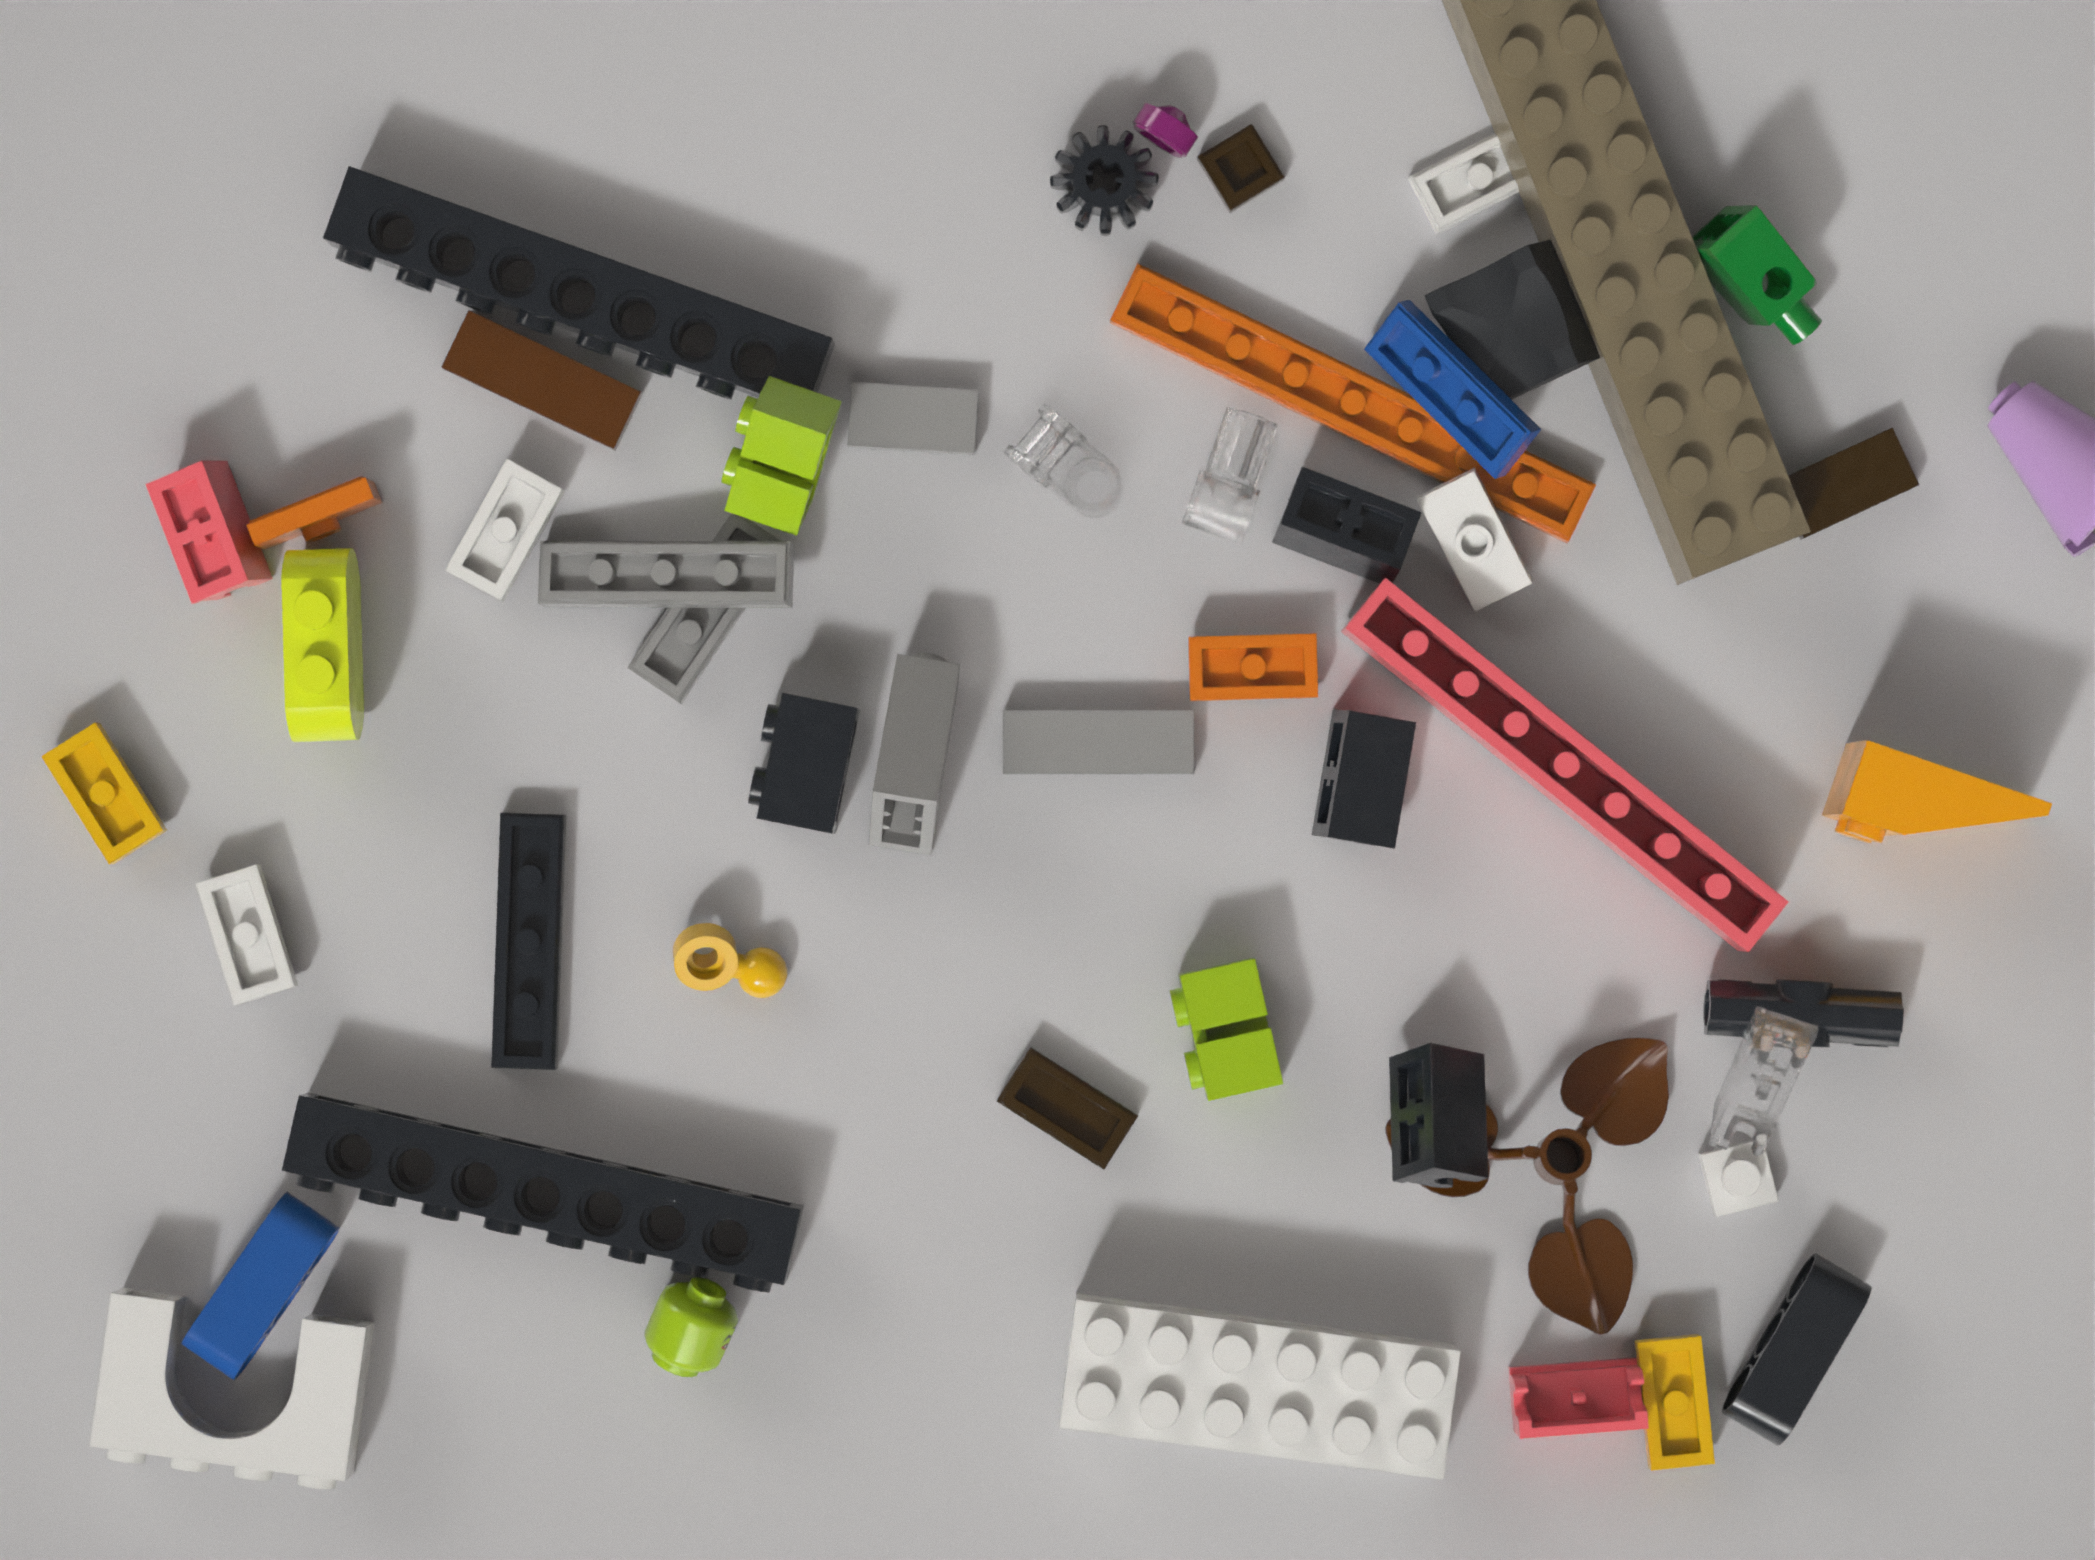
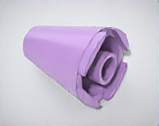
M2034 381L2028 383L2023 388L2016 382L2011 383L1989 405L1988 410L1994 416L1990 420L1988 428L2064 549L2073 557L2079 556L2095 545V533L2093 532L2095 529V418Z

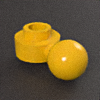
M699 923L692 925L678 935L673 945L672 953L675 973L683 984L695 990H714L735 978L747 994L756 998H768L777 994L783 988L787 979V966L779 953L766 947L754 948L745 954L737 953L733 936L725 928L716 924ZM703 947L714 948L708 954H698L695 952V950Z

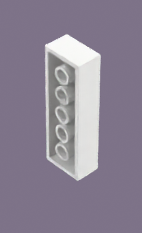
M1076 1293L1060 1408L1059 1428L1444 1480L1461 1351L1453 1343Z

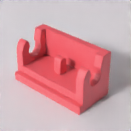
M201 460L146 484L192 604L231 596L230 592L246 586H256L273 579L262 549L254 546L246 526L250 524V518L228 461Z
M1636 1357L1508 1367L1513 1431L1520 1439L1649 1429L1648 1413L1646 1406L1643 1405L1641 1384H1644L1642 1369L1637 1365Z

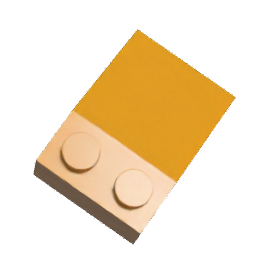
M1864 740L1846 743L1822 816L1838 821L1834 832L1871 844L1872 841L1882 843L1884 836L1908 835L2048 816L2052 803L1884 745Z

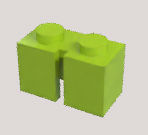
M771 376L768 377L758 399L747 396L735 428V432L745 435L742 449L732 448L721 479V483L731 486L724 511L797 536L812 505L842 401Z
M1247 958L1178 974L1181 988L1172 989L1169 992L1177 1027L1190 1025L1195 1050L1184 1052L1191 1089L1195 1090L1204 1087L1206 1099L1212 1101L1284 1084L1271 1027L1268 1026L1266 1015L1268 1013L1255 958Z

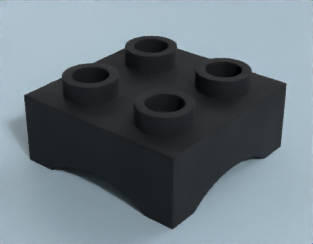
M1551 240L1528 244L1468 276L1424 295L1433 317L1440 324L1447 337L1511 400L1601 358Z

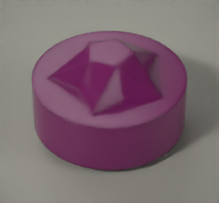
M1144 103L1132 122L1134 129L1145 139L1178 158L1186 157L1198 139V136L1191 130L1185 113L1172 105L1156 107L1149 103Z

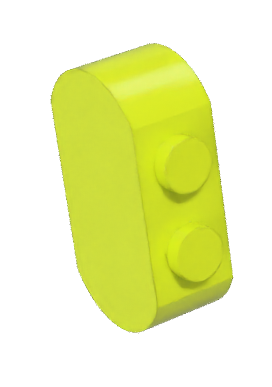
M353 548L287 550L282 564L281 589L285 713L290 738L293 742L359 740L364 721L361 582L356 553Z

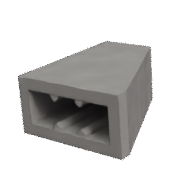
M917 653L913 656L897 654L872 792L868 845L931 855L957 698L960 664L947 662L943 657L932 653Z

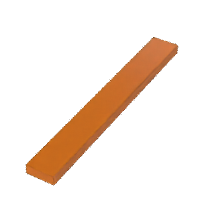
M1138 263L1110 319L1111 324L1442 484L1475 468L1496 510L1565 543L1569 542L1596 487V484L1526 450L1506 476L1494 479L1410 394Z

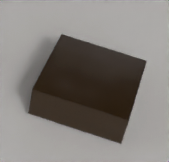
M1252 124L1197 156V161L1229 213L1237 210L1285 179Z

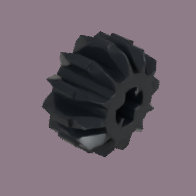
M1106 125L1098 126L1097 145L1091 147L1088 139L1082 132L1074 134L1072 141L1080 156L1077 157L1063 150H1059L1055 156V161L1062 168L1072 173H1059L1050 177V187L1052 189L1073 190L1056 203L1059 213H1067L1080 205L1082 209L1076 217L1075 228L1083 231L1088 226L1092 215L1100 216L1099 231L1101 236H1109L1111 234V216L1116 214L1126 229L1130 230L1135 227L1136 219L1128 205L1131 204L1143 211H1150L1153 206V199L1136 188H1151L1157 186L1159 181L1158 173L1136 171L1152 159L1150 149L1143 148L1129 156L1127 152L1132 146L1134 134L1127 130L1121 134L1116 146L1108 145L1110 132ZM1100 167L1105 174L1117 171L1121 177L1115 180V190L1117 191L1110 195L1102 187L1092 191L1088 184L1093 183V169Z

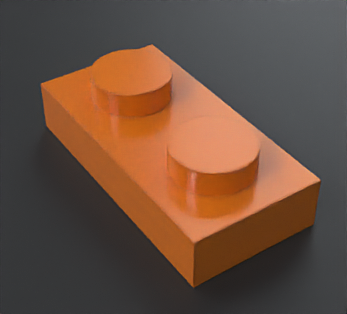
M1317 633L1188 637L1190 701L1318 698Z

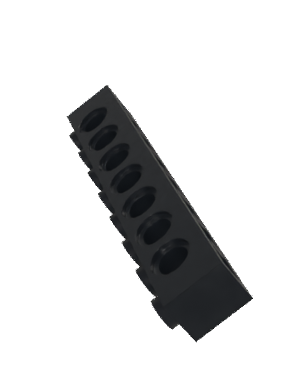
M348 166L323 239L331 246L338 248L335 259L369 272L372 271L375 262L398 270L395 280L410 287L432 293L434 284H440L458 291L455 301L464 306L487 314H492L495 304L516 311L518 316L515 323L550 336L555 326L579 334L575 344L608 357H612L615 347L639 355L636 362L637 367L667 378H672L675 368L699 377L695 387L732 400L735 390L759 397L769 376L818 393L835 346L833 338L351 166ZM397 218L411 220L414 226V235L410 243L401 249L386 248L383 243V231L386 225ZM458 239L471 241L474 246L472 262L466 268L459 271L446 269L442 261L446 246ZM519 260L532 263L535 276L532 284L526 290L510 292L504 289L502 275L509 264ZM575 282H587L595 290V299L592 306L587 311L579 314L565 311L562 306V296L565 289ZM636 303L648 304L655 310L654 325L648 332L642 335L628 334L622 328L623 313L629 306ZM696 324L708 325L715 330L716 341L712 350L700 357L686 354L681 346L682 336L685 331ZM758 345L771 348L776 354V364L770 374L762 378H752L742 372L741 360L748 349Z
M310 1092L301 1094L298 1097L282 1171L298 1174L296 1185L307 1189L334 1193L335 1185L338 1183L359 1188L358 1199L365 1202L396 1207L398 1197L423 1203L421 1213L430 1217L458 1221L460 1212L485 1217L483 1227L492 1231L519 1236L523 1226L548 1231L546 1242L557 1246L583 1250L585 1240L609 1245L608 1256L615 1259L645 1264L647 1254L671 1259L670 1270L680 1274L708 1278L710 1269L735 1274L733 1285L767 1293L771 1291L772 1283L784 1285L788 1279L804 1205ZM349 1134L360 1135L370 1144L372 1151L371 1160L364 1169H354L348 1166L342 1159L341 1144ZM412 1148L426 1151L433 1159L434 1173L427 1183L413 1182L404 1173L403 1159L405 1154ZM472 1163H484L495 1172L497 1186L490 1197H477L467 1189L465 1173ZM546 1177L557 1185L560 1199L553 1211H539L529 1203L527 1187L533 1178ZM607 1191L617 1196L620 1200L622 1216L617 1224L604 1226L598 1224L591 1217L589 1201L594 1193ZM668 1205L675 1207L682 1213L685 1220V1230L681 1237L674 1240H665L655 1234L651 1226V1216L655 1208ZM723 1220H734L740 1223L748 1235L746 1248L737 1254H727L719 1250L713 1240V1230L717 1223Z

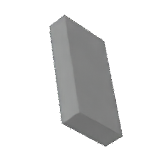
M851 382L847 446L854 448L975 455L979 390Z

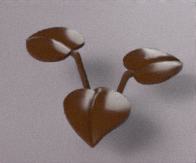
M1618 1039L1595 1046L1576 1058L1567 1068L1562 1078L1560 1097L1567 1110L1583 1119L1575 1130L1569 1128L1557 1129L1543 1138L1536 1147L1528 1145L1518 1148H1491L1497 1137L1498 1124L1493 1111L1486 1104L1488 1176L1490 1174L1489 1159L1496 1161L1528 1159L1533 1160L1537 1174L1544 1181L1553 1185H1562L1563 1188L1562 1223L1565 1232L1547 1234L1534 1246L1528 1262L1530 1286L1541 1304L1552 1313L1599 1335L1608 1333L1614 1327L1626 1307L1632 1285L1633 1260L1626 1238L1612 1222L1605 1219H1592L1576 1228L1574 1220L1575 1196L1578 1191L1576 1179L1587 1171L1592 1160L1591 1146L1586 1139L1588 1131L1592 1127L1597 1136L1605 1143L1614 1146H1629L1639 1144L1648 1139L1663 1122L1669 1099L1667 1079L1668 1048L1664 1041L1657 1039ZM1389 1119L1385 1126V1133L1392 1151L1391 1119ZM1453 1178V1187L1451 1188L1421 1186L1430 1192L1445 1197H1466L1482 1190L1489 1178L1478 1182Z

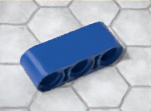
M287 1191L265 1218L196 1318L181 1344L235 1381L250 1363L337 1236L340 1227Z

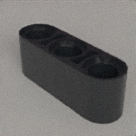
M1817 1253L1813 1254L1799 1271L1736 1378L1724 1401L1722 1413L1773 1444L1781 1445L1797 1424L1861 1315L1871 1294V1285Z

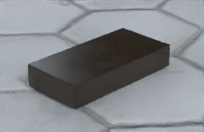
M1893 427L1788 475L1811 531L1799 536L1800 540L1919 486Z
M1030 1047L996 1101L1103 1170L1138 1117L1133 1111Z

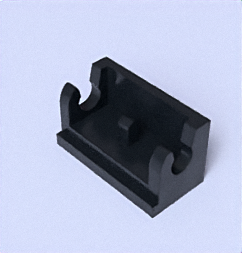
M1302 466L1272 543L1376 583H1380L1384 578L1393 583L1401 570L1422 512Z
M1351 710L1332 711L1311 835L1395 849L1416 722Z
M1427 1043L1389 1057L1392 1181L1451 1188L1453 1187V1178L1474 1182L1489 1178L1484 1054L1435 1043Z

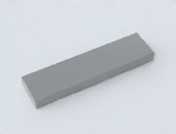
M540 541L538 604L543 607L792 608L795 545L790 541Z

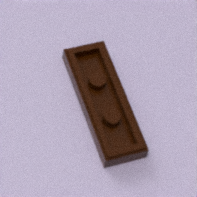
M468 310L441 366L445 371L616 451L643 395L639 390Z

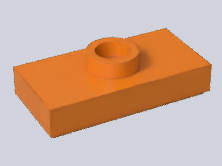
M360 476L249 521L250 524L246 526L254 546L264 550L303 535L306 543H311L341 531L342 528L339 520L383 502L375 482Z

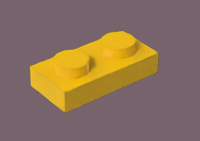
M95 722L41 756L108 864H116L168 831L101 723Z
M1699 1334L1635 1340L1637 1365L1642 1369L1644 1384H1641L1642 1401L1648 1413L1649 1429H1644L1648 1468L1653 1471L1715 1464L1702 1337Z

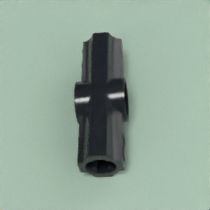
M1718 979V981L1707 980L1703 1005L1705 1035L1772 1039L1773 1044L1830 1047L1831 1042L1888 1048V1046L1899 1047L1900 1036L1903 1030L1904 1008L1902 992L1833 988V983L1776 979V984Z

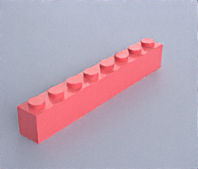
M1384 578L1341 630L1345 636L1737 951L1749 952L1789 903V901L1387 578Z

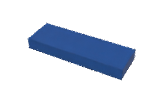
M1411 300L1398 302L1364 348L1494 479L1506 476L1541 431V428Z

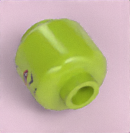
M695 1277L690 1282H676L664 1288L644 1332L647 1346L652 1351V1358L658 1366L681 1377H695L699 1372H707L717 1368L738 1324L735 1307L725 1298L726 1291L723 1287L709 1279Z

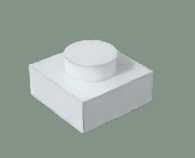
M1757 1138L1698 1153L1714 1216L1719 1217L1779 1201L1763 1139Z

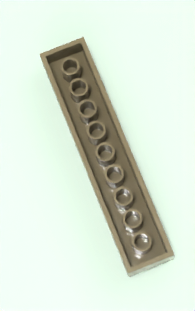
M1441 0L1496 136H1498L1500 147L1512 177L1518 185L1520 197L1539 242L1552 241L1601 358L1588 365L1676 584L1680 585L1811 532L1597 1Z

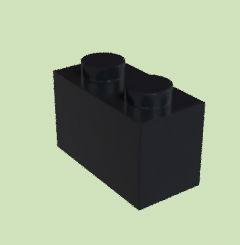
M782 693L779 706L768 704L761 734V741L772 743L767 768L755 767L748 804L759 806L756 819L835 834L860 713L859 708Z

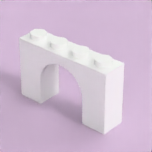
M121 1288L111 1293L89 1447L107 1449V1459L124 1463H145L146 1454L171 1458L170 1467L183 1471L207 1472L209 1470V1463L234 1466L233 1475L235 1477L249 1480H272L273 1472L298 1475V1485L315 1489H335L336 1480L346 1481L354 1474L375 1322L314 1313L303 1318L294 1382L285 1408L275 1421L265 1427L251 1431H229L215 1427L200 1418L184 1399L178 1383L177 1357L186 1296L131 1288Z

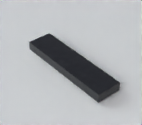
M500 813L491 1068L557 1069L566 815Z

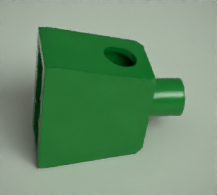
M1757 205L1725 206L1692 236L1711 285L1746 323L1761 326H1770L1774 323L1792 345H1796L1806 339L1822 323L1821 318L1803 298L1815 286V278ZM1766 275L1768 284L1764 292L1762 282Z

